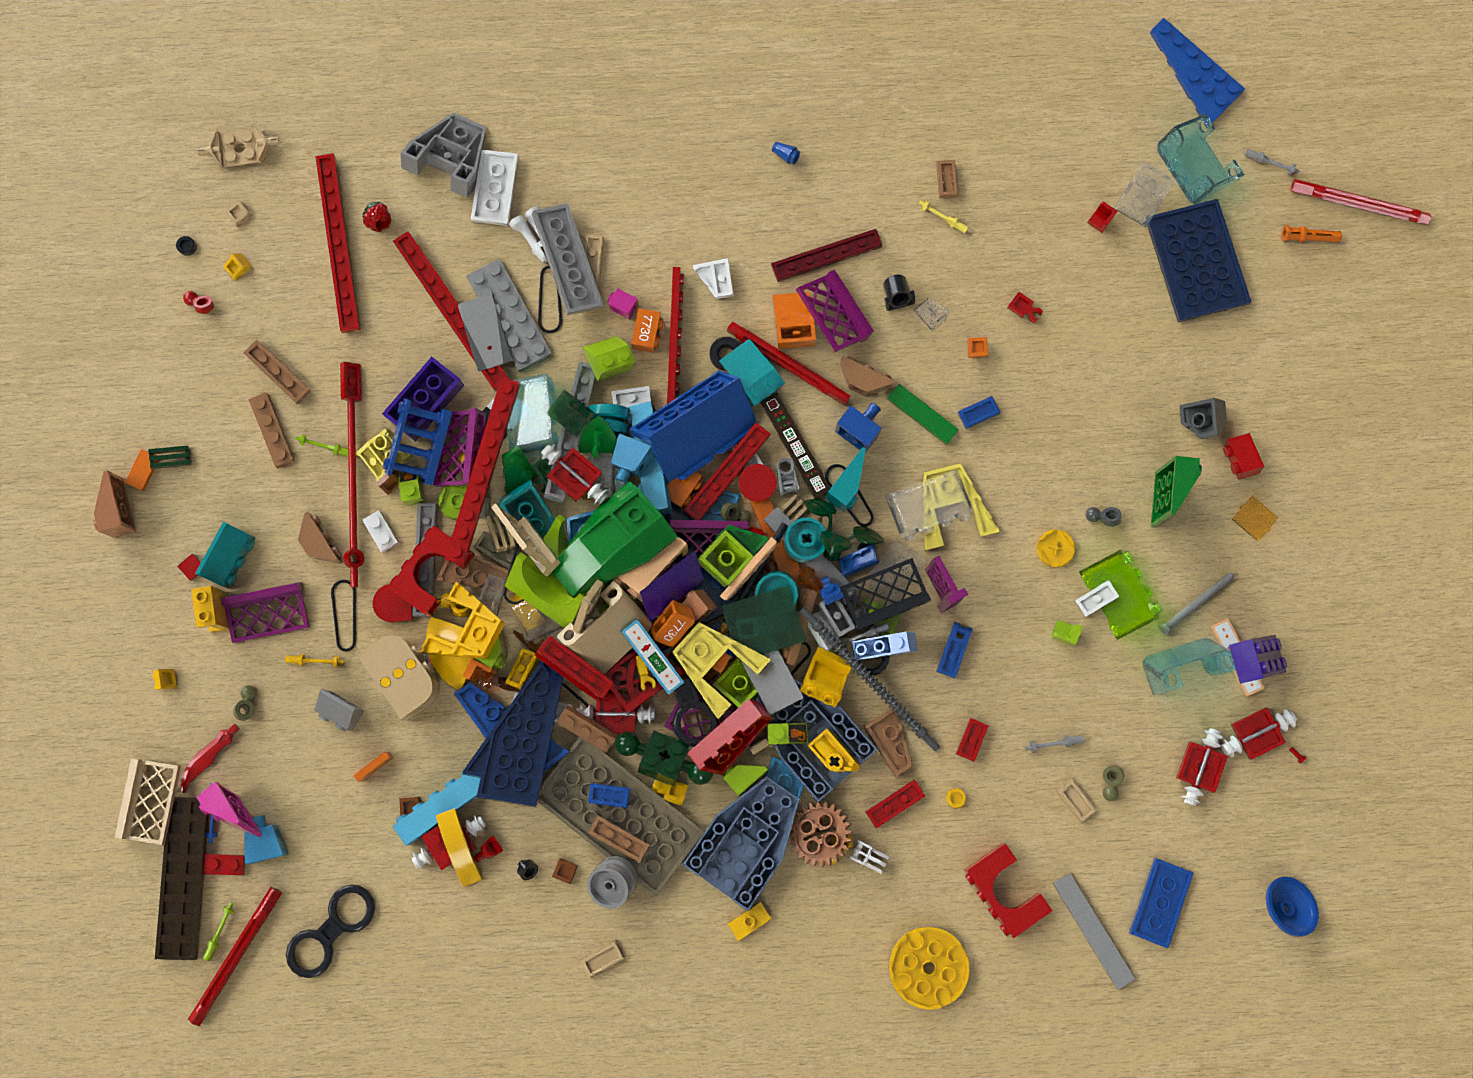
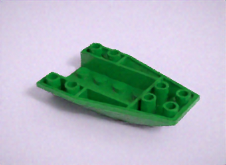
M629 481L597 507L559 555L558 560L561 563L552 573L571 596L575 598L579 593L583 594L589 591L597 579L604 584L649 562L675 541L678 536L641 490Z

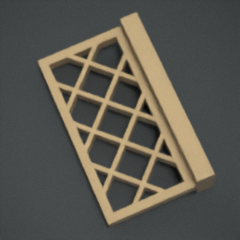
M496 503L491 507L522 550L531 557L545 576H548L561 563L528 519L523 517L518 521Z
M131 758L114 838L165 845L181 766ZM147 765H152L156 771L150 778L146 774ZM168 768L174 769L172 778L167 781L163 772ZM159 776L164 784L156 789L151 781ZM148 784L152 793L144 797L142 789ZM166 787L169 795L163 801L158 792ZM155 795L160 804L152 809L147 801ZM144 804L148 813L140 817L138 808ZM162 807L165 814L161 820H158L154 812ZM151 815L155 824L148 829L143 820ZM140 824L144 832L139 836H133L134 827ZM156 827L161 832L159 840L154 839L150 833Z

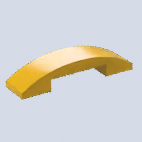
M456 809L437 814L436 819L443 841L461 884L464 887L481 881L482 876L467 844Z

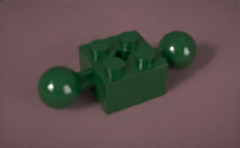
M654 730L648 745L641 743L639 737L631 731L621 732L616 737L615 748L619 754L632 756L636 753L643 756L639 764L638 773L675 786L680 771L688 773L690 780L697 785H705L713 777V773L699 770L694 762L685 760L690 746L685 745L680 740ZM662 756L667 757L665 761L661 760Z

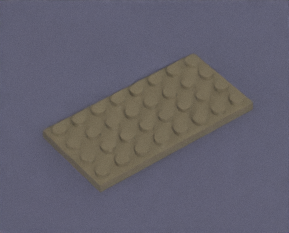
M581 737L577 739L569 749V754L562 758L541 785L538 802L606 857L619 856L629 861L637 872L638 882L655 896L705 832L610 756ZM590 784L630 788L628 808L588 803ZM598 815L650 844L640 863L588 833Z

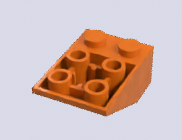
M805 292L810 297V292ZM799 294L772 295L778 349L815 346L814 318Z

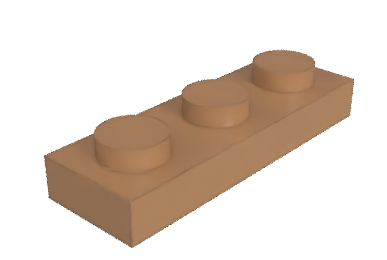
M569 705L565 707L556 721L605 753L617 737L616 734Z
M599 815L588 832L590 835L639 863L650 844Z

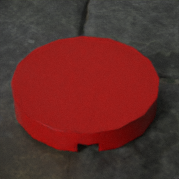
M763 464L749 465L740 474L738 482L740 492L744 497L755 502L764 501L771 497L777 484L773 471Z

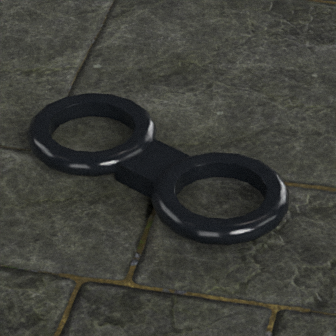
M678 644L673 648L666 646L661 649V652L666 656L672 653ZM688 676L684 683L674 690L679 708L674 714L673 729L681 742L695 747L719 726V719H717L705 701L698 699L694 684ZM691 708L703 709L711 720L709 732L699 739L688 737L681 728L682 716Z
M353 884L342 886L334 892L328 905L329 918L318 930L308 929L300 931L292 937L287 945V965L293 973L300 977L313 978L320 976L328 969L334 953L332 944L343 932L353 933L361 931L373 919L375 903L370 892L360 885ZM347 893H357L366 902V914L357 924H346L341 921L337 914L338 901ZM305 938L318 940L324 948L325 954L322 963L312 970L302 968L295 959V949L298 943Z

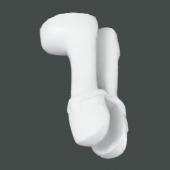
M535 206L526 212L525 218L539 236L532 212L540 208ZM522 215L515 217L510 221V227L524 236L532 249L533 255H536L543 264L548 262L545 253L541 249L543 248L541 241L538 242L525 218Z

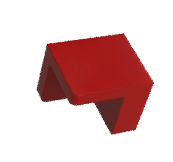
M1102 201L1087 223L1103 233L1118 211Z

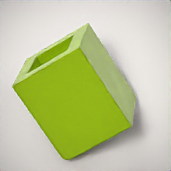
M1058 620L1051 638L1074 646L1077 644L1083 626L1078 624L1070 625Z

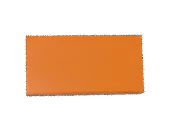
M140 450L125 481V484L145 491L155 470L150 468L148 451Z
M383 752L355 773L354 778L357 782H363L394 757L390 752Z

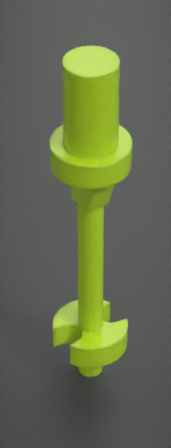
M302 434L301 437H295V440H299L302 446L306 442L333 451V455L340 454L348 457V449L340 447V444L335 446L326 445L306 439L305 434Z
M232 902L229 903L228 907L223 906L222 910L225 914L216 935H214L212 940H208V948L203 957L206 961H211L215 950L219 948L218 940L228 915H233L235 912L232 909L234 904Z

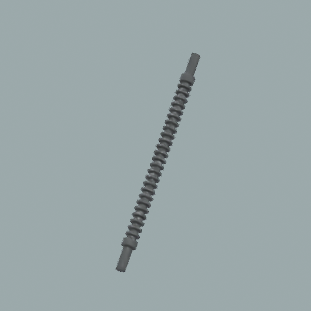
M804 606L799 612L811 623L812 629L815 632H819V636L822 635V639H826V643H830V647H834V651H838L839 656H843L842 660L846 659V664L850 663V668L853 667V671H857V675H861V679H865V683H869V687H873V691L878 692L877 696L881 695V700L885 699L884 703H888V707H892V711H896V715H900V719H904V723H908L909 728L912 727V732L915 731V735L919 739L922 738L934 751H937L940 745L927 733L928 730L924 726L921 727V723H917V719H913V715H909L908 710L905 711L906 707H902V703H898V699H894V695H890V691H886V687H882V683H878V679H874L875 675H871V671H867V667H863V663H859V659H855V655H851V651H847V647H843L844 643H839L840 639H836V635H832V631H828V627H824V623L821 620H817Z

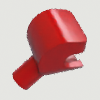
M491 836L480 847L481 851L474 856V860L479 863L484 858L491 859L503 852L502 847L494 836Z

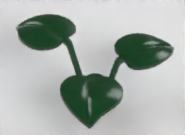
M808 499L804 501L806 508L811 513L829 518L828 531H823L820 535L821 541L826 548L824 556L827 559L838 561L841 552L851 548L852 543L850 541L853 538H857L859 542L865 544L884 543L883 538L876 531L865 526L854 527L853 534L848 539L832 532L833 516L831 514H836V508L831 503L821 499Z

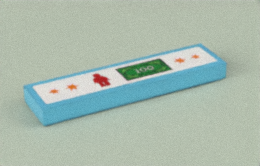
M637 619L621 630L622 634L668 695L684 683Z

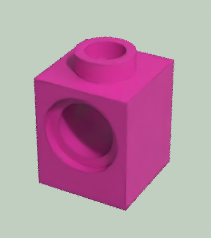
M617 288L616 292H612L609 296V308L630 320L638 306V299Z

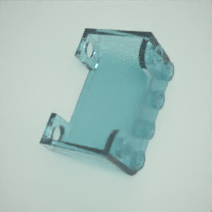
M1206 114L1174 126L1157 145L1159 155L1192 204H1196L1239 181L1245 175L1236 160L1231 161L1225 168L1220 164L1205 140L1215 130ZM1202 122H1204L1207 126L1206 132L1203 131L1201 128ZM1231 168L1235 169L1236 175H1231Z
M548 373L514 380L520 382V387L507 427L509 450L518 445L526 457L543 455L541 452L547 445L552 446L555 444L554 449L556 450L559 437H557V432L553 431V425H556V416L552 414L551 408L555 406L554 396L552 395V393H555V385L552 377H549Z
M1202 638L1148 655L1143 660V669L1152 694L1156 695L1183 687L1184 684L1178 667L1198 660L1202 661L1204 669L1211 675L1224 674L1236 670L1231 651L1210 638ZM1168 674H1173L1176 677L1174 685H1169Z

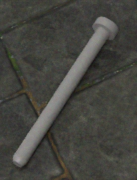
M1228 573L1166 623L1161 622L1158 625L1161 632L1165 635L1170 634L1172 627L1231 582L1235 577L1234 574Z

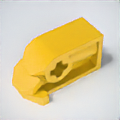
M829 727L807 745L830 771L845 772L846 770L856 772L860 767L858 760ZM832 756L834 758L839 757V765L836 763L831 764Z

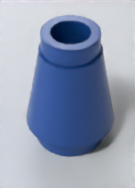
M775 142L772 147V152L788 164H795L799 159L800 151L797 150V147Z

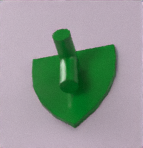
M600 415L590 421L584 428L580 438L579 453H588L594 458L599 457V455L613 456L617 438L613 429Z

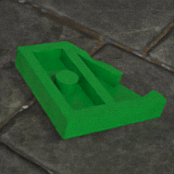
M518 445L502 455V464L504 466L503 478L505 481L504 491L506 494L526 481L538 476Z
M729 524L715 538L717 539L726 530L752 555L769 540L766 536Z

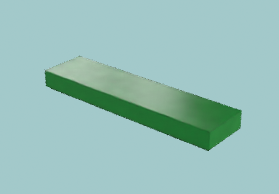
M900 384L897 385L887 398L889 402L945 445L950 442L959 430Z

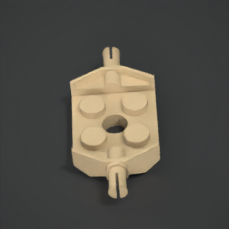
M254 124L255 128L219 133L215 130L209 146L197 148L198 156L210 155L214 157L221 168L261 163L266 158L270 145L280 144V139L278 136L272 138L265 137L256 124ZM241 145H244V146H245V149H244L243 152H241V153L236 152V150H237V148H238L239 146H241Z

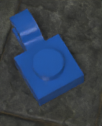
M828 575L821 578L824 588L819 591L826 605L844 597L838 583L831 584Z

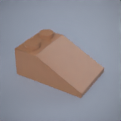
M106 470L103 472L93 523L98 532L115 538L135 532L136 530L123 478Z

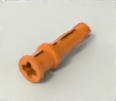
M1284 225L1281 238L1283 242L1296 240L1299 243H1303L1306 240L1340 243L1342 232L1307 229L1305 226L1297 228Z

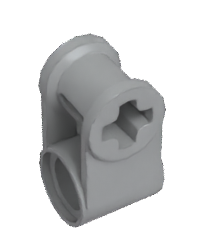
M789 458L780 459L777 464L780 496L790 492L799 493L793 461ZM787 463L791 469L788 472H784L780 469V465Z

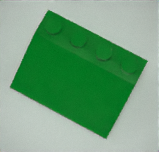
M1175 456L1155 472L1151 517L1152 528H1155L1176 514L1197 481L1198 476L1201 475L1202 465H1199L1200 458Z

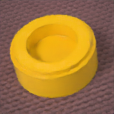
M953 788L947 792L945 799L950 807L960 808L966 802V795L961 789Z

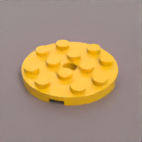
M925 926L910 930L896 942L889 957V976L894 989L903 1000L920 1009H940L954 1002L962 994L968 982L969 960L964 948L952 934L940 928ZM927 962L934 964V970L929 974L923 970V965Z

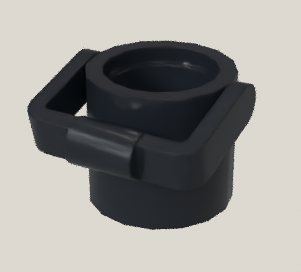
M899 274L892 275L884 281L883 288L886 294L884 303L887 311L915 304L914 290L910 291L905 276Z

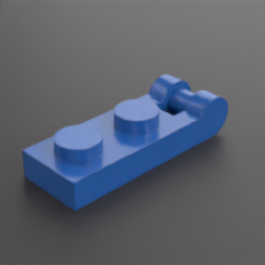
M954 621L936 670L937 673L953 679L956 678L973 628L960 626V623ZM957 633L962 634V635H963V638H962V639L956 638V634H957Z

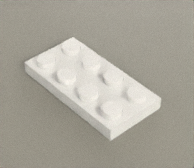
M481 150L471 213L472 222L502 226L509 225L519 160L518 154Z

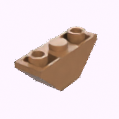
M842 356L840 366L849 389L865 397L891 389L894 380L888 374L875 372L873 367L866 364L863 366L850 356H847V358Z
M307 511L304 513L298 541L307 556L317 560L340 564L342 562L339 557L341 556L340 551L336 546L333 547L331 545V537L326 530L323 531L320 524L322 523L316 514L312 515Z

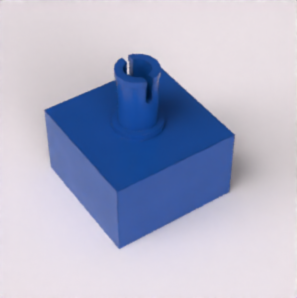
M871 403L864 414H862L853 406H850L837 422L835 432L858 450L864 447L866 453L876 441L882 429L873 422V419L881 411L880 407L875 403Z

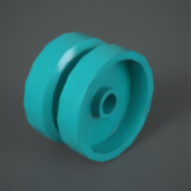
M596 404L587 407L586 418L589 421L600 415L613 429L617 439L619 434L628 436V425L624 423L629 417V409L627 407L617 404Z
M803 517L795 520L787 528L783 536V547L786 554L797 562L807 563L815 560L825 550L820 538L821 532L826 531L825 527L813 518ZM803 538H806L808 542L803 543Z
M781 570L770 571L765 574L758 582L755 590L756 601L759 607L772 615H781L790 611L796 604L799 595L798 584L795 578L788 572ZM779 590L780 596H777V594H773V591Z

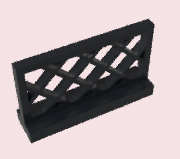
M913 558L840 587L857 631L931 601ZM911 565L913 572L910 578L900 574L902 566ZM887 572L896 575L892 585L882 581L884 574ZM898 576L909 580L905 590L894 586ZM871 579L878 582L875 592L864 588L867 580ZM914 582L919 585L922 592L914 595L907 592L910 583ZM880 583L891 588L887 598L876 593ZM850 587L860 589L857 599L848 597L846 589ZM893 589L904 593L902 599L898 602L889 599ZM862 591L873 595L869 605L858 601ZM875 596L886 600L883 608L877 609L871 606ZM857 603L867 607L865 615L858 618L854 611Z

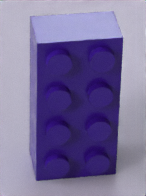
M431 356L385 409L382 415L397 427L400 416L398 407L400 402L404 401V398L411 400L410 406L434 413L440 412L441 408L445 409L463 388L464 384L460 378ZM408 414L405 425L426 430L434 420ZM405 433L414 442L420 438V436Z
M1276 635L1254 638L1229 645L1240 684L1286 673L1287 662L1281 655L1280 649H1282L1279 638H1276Z

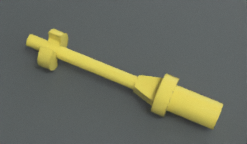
M921 200L918 204L922 206V211L928 209L945 219L952 229L956 228L964 234L969 227L959 222L958 218L947 217L929 206L930 201L928 200L925 203Z

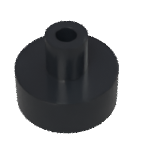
M521 860L518 863L517 874L522 880H530L537 874L538 866L533 860Z

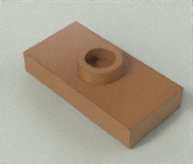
M955 160L937 161L939 198L958 197Z

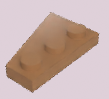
M890 709L863 726L894 777L910 768L912 762L907 743L904 740L902 725L899 717L896 715L897 712H893Z

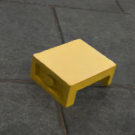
M213 586L192 589L191 594L196 627L209 626V632L211 633L229 630L225 607L221 603V598L226 597V592Z
M818 646L809 664L800 692L827 705L836 707L842 697V690L847 676L852 669L850 668V663L846 664V659L842 660V657Z

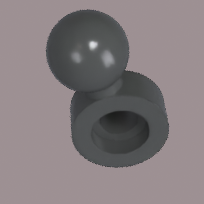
M1091 507L1085 513L1088 521L1097 522L1099 519H1102L1103 524L1109 527L1117 526L1121 522V511L1115 507H1108L1103 512H1100L1096 507Z

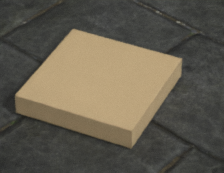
M597 579L584 597L572 629L573 631L579 633L593 614L604 585L602 581Z

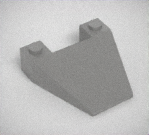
M452 113L406 145L401 152V168L418 176L426 164L451 174L450 187L452 192L468 198L476 186L486 127L456 113Z

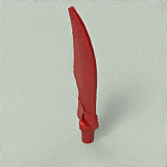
M233 724L228 730H220L216 738L191 759L182 776V793L186 791L190 783L202 771L213 763L217 753L232 742L233 735L240 730L236 724Z

